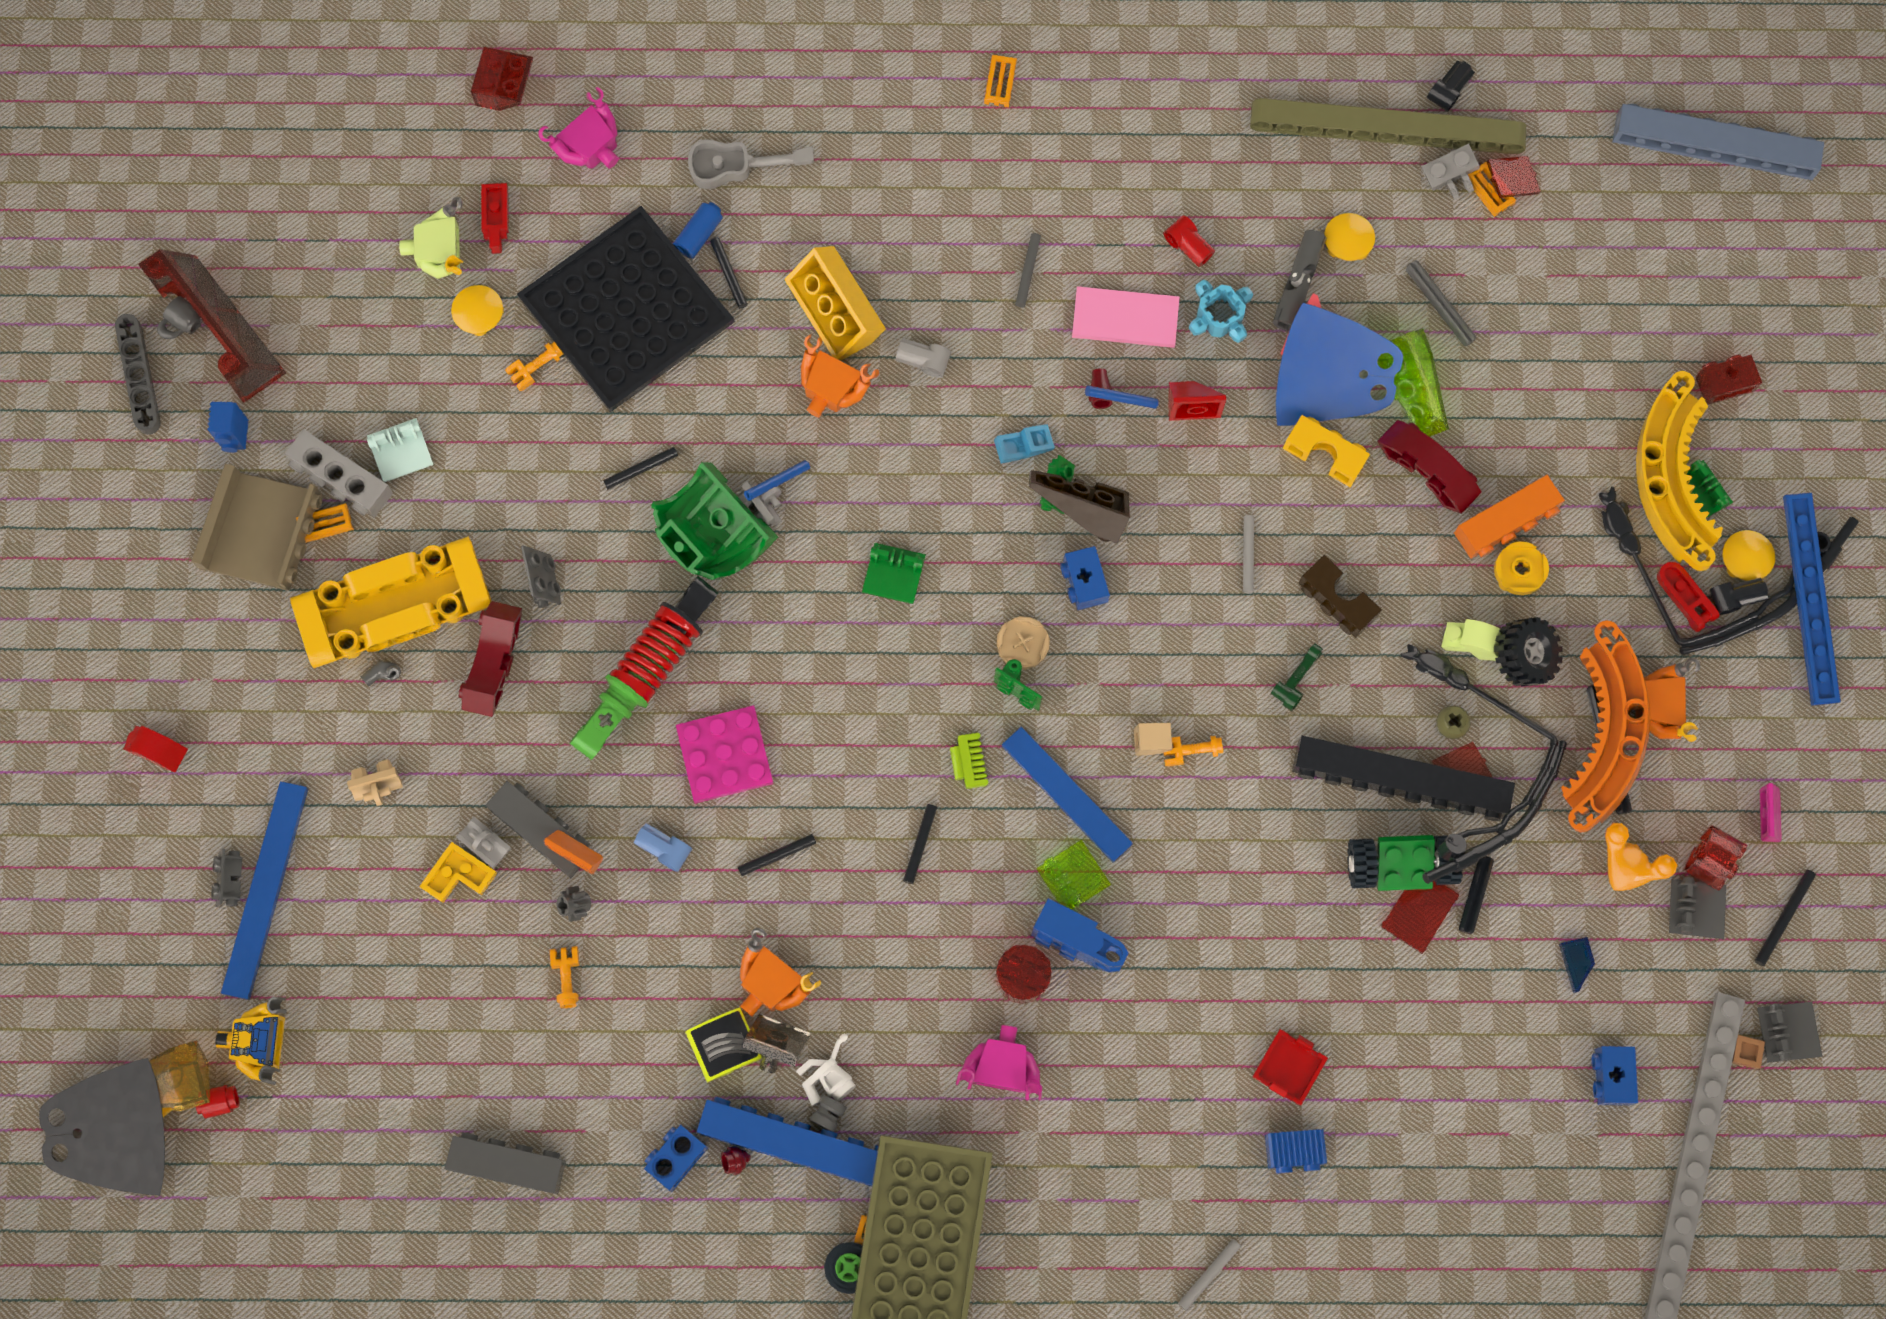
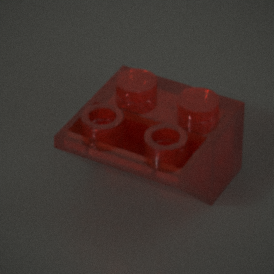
M483 47L471 88V95L475 106L501 111L520 105L533 63V57Z

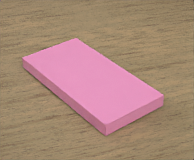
M1077 286L1072 338L1175 348L1179 297Z

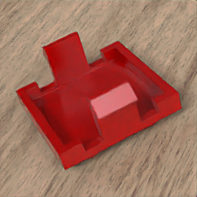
M1279 1029L1252 1078L1269 1087L1270 1090L1283 1098L1285 1097L1301 1106L1328 1057L1313 1050L1315 1044L1303 1036L1299 1035L1295 1039Z

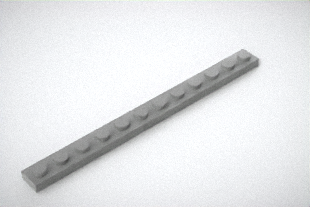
M1720 992L1715 993L1644 1319H1677L1745 1004L1744 999Z

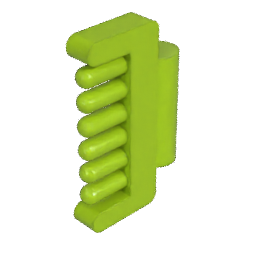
M979 733L959 735L957 738L958 746L950 748L955 780L964 779L966 789L985 787L989 782L987 779H984L987 777L986 773L974 775V773L985 772V767L972 768L985 764L984 760L971 762V760H978L984 757L983 754L970 755L980 753L983 750L981 747L969 749V747L981 745V741H977L980 739Z

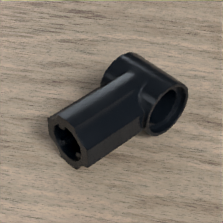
M1457 60L1442 80L1439 79L1427 95V99L1448 112L1458 100L1460 92L1475 73L1471 65L1465 61Z
M1761 578L1737 584L1727 582L1710 589L1719 615L1729 614L1741 609L1743 606L1763 602L1768 599V588Z

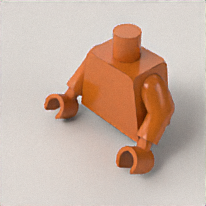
M811 334L808 335L804 341L805 347L808 350H805L801 364V384L805 388L806 396L812 399L806 410L811 415L819 418L826 407L834 412H838L841 408H848L861 401L871 384L870 379L877 378L879 370L875 369L870 376L868 368L871 363L863 365L859 371L821 350L817 354L815 350L822 345V338L819 337L817 345L813 346L810 343Z

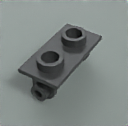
M222 849L218 856H214L213 872L217 873V883L212 884L211 899L216 900L215 907H219L223 901H226V906L236 907L237 901H240L241 881H230L231 876L241 877L242 857L240 856V851H229V854L225 855V849Z

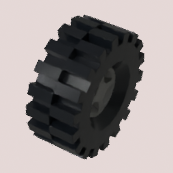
M1539 617L1514 620L1506 623V627H1502L1499 630L1502 635L1496 636L1495 641L1499 643V646H1494V652H1498L1499 657L1495 658L1496 664L1501 663L1502 667L1499 668L1501 674H1507L1505 679L1508 682L1513 681V685H1521V687L1548 683L1549 680H1553L1555 678L1554 673L1559 672L1560 668L1557 664L1562 663L1563 657H1559V652H1563L1562 646L1558 647L1557 642L1561 641L1559 635L1554 636L1553 633L1556 629L1553 626L1547 627L1548 621L1541 620Z

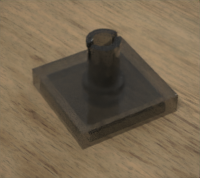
M759 1014L746 1035L742 1048L763 1055L759 1068L765 1071L766 1066L770 1062L767 1073H775L779 1061L795 1067L808 1043L811 1033Z

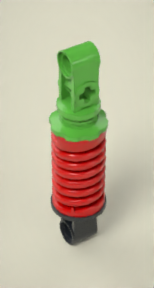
M697 576L675 607L666 602L661 603L660 608L655 613V619L649 621V627L643 629L642 635L636 638V643L630 646V651L624 654V660L618 662V669L612 670L605 676L610 686L606 692H602L599 695L602 703L586 724L576 733L569 743L592 760L623 717L630 719L632 716L631 711L636 706L643 708L648 706L650 699L656 693L654 688L658 689L661 687V682L657 678L662 681L666 680V672L670 673L674 670L671 663L678 664L680 662V658L677 655L684 656L686 654V650L681 645L691 647L693 644L691 637L698 638L703 634V630L696 621L719 594L715 588ZM607 714L609 716L607 721L610 725L601 727L599 725L601 720L598 717Z

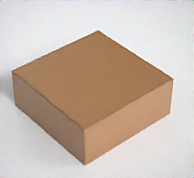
M1738 1035L1732 1063L1757 1070L1761 1069L1765 1041Z

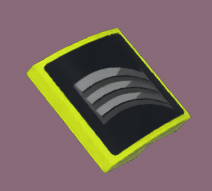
M740 1007L703 1022L685 1032L707 1083L762 1058Z

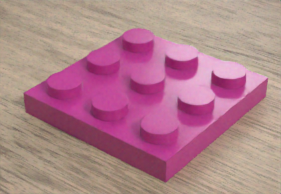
M754 705L676 725L695 804L773 784Z

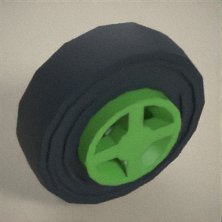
M854 1242L841 1243L834 1247L826 1257L824 1264L825 1277L830 1286L838 1292L845 1294L855 1293L862 1251L861 1244Z

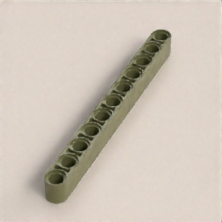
M1265 98L1255 99L1252 102L1250 128L1252 130L1268 133L1458 149L1469 144L1472 151L1520 154L1526 150L1527 125L1523 122Z

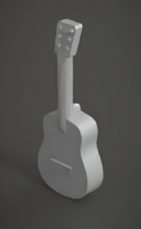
M709 139L694 143L688 155L691 178L694 184L702 189H714L730 181H744L749 176L750 168L786 164L799 166L814 163L812 146L795 150L793 154L753 157L748 155L746 146L742 142L721 143Z

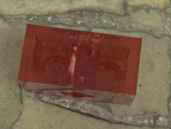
M1741 354L1734 355L1728 358L1726 362L1719 364L1717 361L1709 362L1702 366L1701 371L1695 377L1707 405L1755 392L1762 384L1752 355L1744 357Z

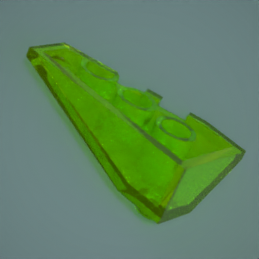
M1424 329L1412 331L1390 340L1403 354L1401 369L1394 377V384L1396 385L1394 400L1399 401L1406 410V415L1411 422L1417 425L1429 437L1449 430L1434 357ZM1389 353L1381 354L1377 360L1378 366L1382 369L1390 368L1394 361L1393 356Z

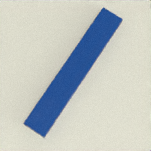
M1022 727L1002 744L1001 747L1112 863L1133 845L1128 837Z

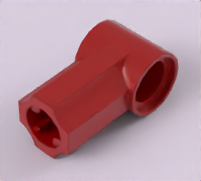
M1182 215L1163 232V235L1173 248H1180L1198 267L1203 266L1214 255L1215 250L1197 233V227L1192 220Z

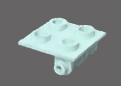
M417 418L367 435V442L370 449H372L383 482L433 465Z

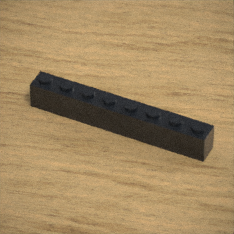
M1303 735L1298 740L1292 772L1298 773V776L1303 779L1313 780L1314 777L1325 779V783L1339 786L1341 783L1351 785V788L1364 792L1367 789L1378 791L1380 796L1405 797V801L1410 803L1429 802L1434 808L1447 809V807L1458 809V813L1464 815L1478 813L1485 815L1484 818L1491 821H1501L1505 814L1510 811L1515 787L1514 782Z

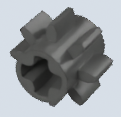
M579 886L568 887L566 891L560 892L561 896L557 899V910L563 917L568 916L569 922L581 920V917L587 916V912L591 908V899L587 892H579Z

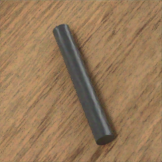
M1032 233L1016 298L1015 305L1022 308L1026 305L1041 235L1037 233Z

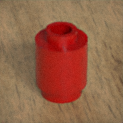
M228 1085L199 1091L198 1098H195L196 1111L199 1115L202 1114L205 1119L231 1113L233 1109L240 1106L239 1095L235 1086L228 1087Z

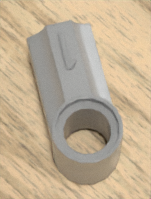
M902 338L897 350L896 361L920 368L929 376L942 378L951 351L938 344L927 346Z

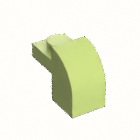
M1466 619L1465 623L1447 622L1441 647L1446 651L1470 652L1479 660L1496 661L1495 658L1499 657L1498 652H1494V646H1499V643L1495 640L1496 636L1502 634L1499 632L1500 629L1498 627L1477 620Z

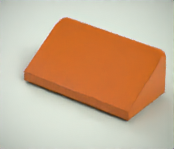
M560 830L555 831L544 840L547 848L590 874L595 873L603 860L602 855Z

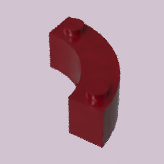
M1397 420L1377 441L1387 459L1401 465L1411 473L1417 470L1420 475L1426 478L1425 485L1434 493L1446 509L1462 514L1482 493L1476 483L1478 481L1476 476L1467 471L1445 448L1423 433L1412 422L1407 424Z
M491 601L487 609L481 611L479 626H482L477 652L467 681L462 683L459 689L458 697L462 699L461 710L493 717L503 695L502 688L505 677H509L514 656L511 653L514 649L515 640L519 636L522 608Z

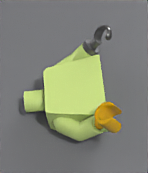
M454 197L451 205H445L422 221L421 224L415 225L414 239L400 240L399 242L401 256L414 255L418 268L437 279L453 273L456 275H461L462 273L460 264L463 263V260L460 259L459 226L456 218L453 217L456 213L457 202L458 209H461L463 206L460 197Z

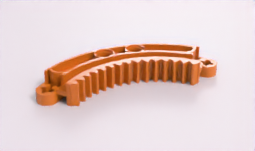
M1609 620L1598 623L1594 630L1597 643L1589 649L1587 647L1583 649L1580 655V660L1590 674L1597 692L1596 696L1599 701L1597 704L1600 710L1598 718L1601 722L1597 723V728L1601 733L1595 734L1598 743H1592L1595 753H1588L1587 755L1591 763H1582L1586 771L1577 770L1578 781L1569 779L1571 788L1561 787L1565 801L1572 807L1568 821L1571 827L1580 833L1589 831L1599 822L1602 824L1621 804L1640 771L1649 739L1650 706L1642 670L1627 638L1619 627ZM1604 628L1608 631L1613 629L1612 635L1617 641L1614 646L1608 637L1601 638ZM1613 646V647H1612V650H1611V652H1610L1607 647ZM1634 708L1644 710V714L1640 718L1635 719L1629 716ZM1629 745H1636L1639 747V751L1634 756H1628L1624 753L1625 748ZM1592 806L1598 817L1594 819L1593 814H1590L1586 817V825L1583 826L1581 823L1576 825V815L1578 813L1582 816L1590 812L1588 808Z

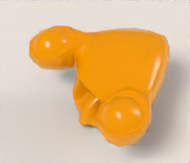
M1612 823L1607 827L1605 840L1607 846L1608 878L1613 890H1631L1652 880L1668 879L1675 874L1677 864L1673 857L1664 854L1658 856L1650 863L1648 856L1640 849L1638 844L1626 842L1629 838V833L1625 825L1622 823Z

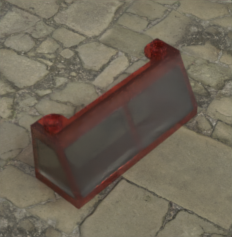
M159 249L138 264L162 298L166 297L167 294L186 298L227 352L219 358L218 369L243 403L286 374L276 358L196 255Z

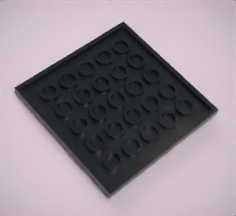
M642 206L635 209L517 293L519 300L551 340L556 343L563 355L609 412L615 410L735 323L733 316Z

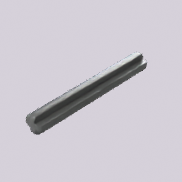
M1419 261L1411 262L1407 266L1406 272L1463 346L1472 344L1476 339V335Z

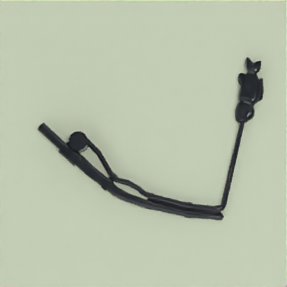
M1611 486L1609 493H1599L1601 502L1607 506L1606 512L1601 511L1606 533L1619 540V548L1623 553L1633 556L1674 641L1682 646L1679 650L1682 655L1711 647H1718L1752 631H1757L1781 618L1797 605L1792 569L1789 581L1783 590L1771 595L1756 611L1718 629L1710 630V632L1690 638H1680L1638 556L1641 553V544L1639 538L1634 533L1633 526L1628 517V505L1625 502L1620 504L1616 502L1617 494L1613 486ZM1849 517L1832 542L1827 534L1817 532L1823 572L1831 567L1841 553V547L1859 523L1856 518ZM1788 593L1790 594L1788 599L1775 610L1758 618L1767 606Z
M1408 644V652L1401 653L1400 655L1405 659L1415 660L1418 671L1429 673L1458 690L1466 691L1470 689L1550 739V748L1544 764H1542L1538 776L1522 802L1505 814L1501 823L1493 827L1470 829L1459 834H1450L1439 846L1440 856L1449 862L1422 875L1424 882L1429 884L1451 872H1459L1478 863L1479 859L1491 854L1501 846L1511 843L1512 839L1518 837L1528 827L1542 807V803L1554 779L1557 778L1567 742L1564 740L1558 742L1557 737L1471 685L1466 672L1462 669L1454 668L1449 659L1444 655L1428 649L1425 650L1426 653H1420L1417 647ZM1529 805L1521 819L1510 829L1505 830L1504 828L1509 820L1518 811ZM1498 833L1484 843L1466 850L1467 844L1464 838L1473 835Z

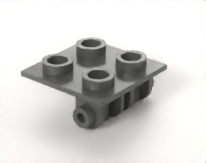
M522 545L523 559L534 603L538 604V608L549 606L548 602L560 605L561 589L556 581L553 558L550 554Z
M1685 877L1683 880L1671 879L1669 933L1724 939L1726 885L1695 882L1694 878Z
M1812 1002L1785 1005L1772 1004L1757 1008L1763 1041H1765L1764 1048L1767 1063L1823 1057Z

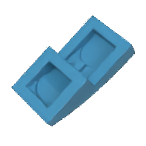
M1048 424L1026 427L1021 432L999 435L994 439L1001 464L1043 454L1055 448Z

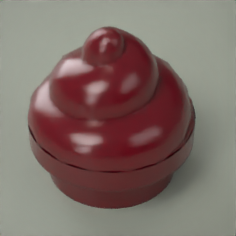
M737 1146L728 1147L726 1151L721 1153V1163L726 1174H740L751 1160V1155Z

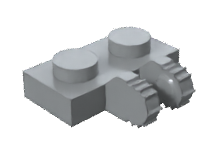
M1469 144L1422 166L1432 191L1447 185L1454 200L1459 198V191L1453 181L1461 178L1465 189L1470 193L1474 191V187L1468 174L1480 169Z

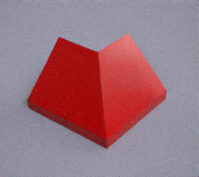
M1196 381L1169 382V421L1221 418L1226 403L1225 394Z

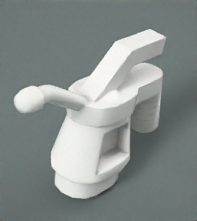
M845 1033L836 1041L829 1060L809 1059L796 1071L802 1076L812 1066H820L802 1084L811 1106L819 1104L821 1099L815 1087L819 1080L830 1098L833 1097L837 1102L842 1100L856 1087L852 1082V1077L839 1067L835 1061L840 1044L848 1038Z

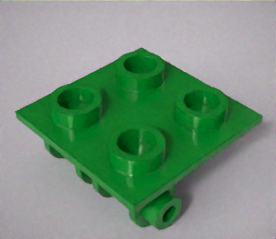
M1699 459L1691 464L1690 470L1686 474L1692 476L1688 484L1695 487L1691 494H1698L1699 496L1695 503L1703 504L1700 512H1709L1706 518L1733 503L1704 460L1701 461Z
M874 543L870 552L871 558L862 593L914 604L926 554Z
M1012 659L1007 662L1003 670L995 669L994 683L997 684L996 688L1000 692L1008 696L1011 693L1019 698L1018 702L1029 710L1033 708L1037 711L1040 710L1042 696L1019 682L1022 670L1020 661Z

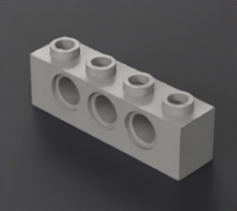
M305 429L302 430L284 453L290 461L288 465L300 474L303 471L311 476L309 479L321 488L324 485L332 490L330 493L342 502L345 499L353 504L351 507L363 516L368 513L375 518L393 494L388 484ZM315 458H322L318 465H311ZM336 472H343V475L339 479H332V476ZM357 486H364L362 492L358 494L353 493Z

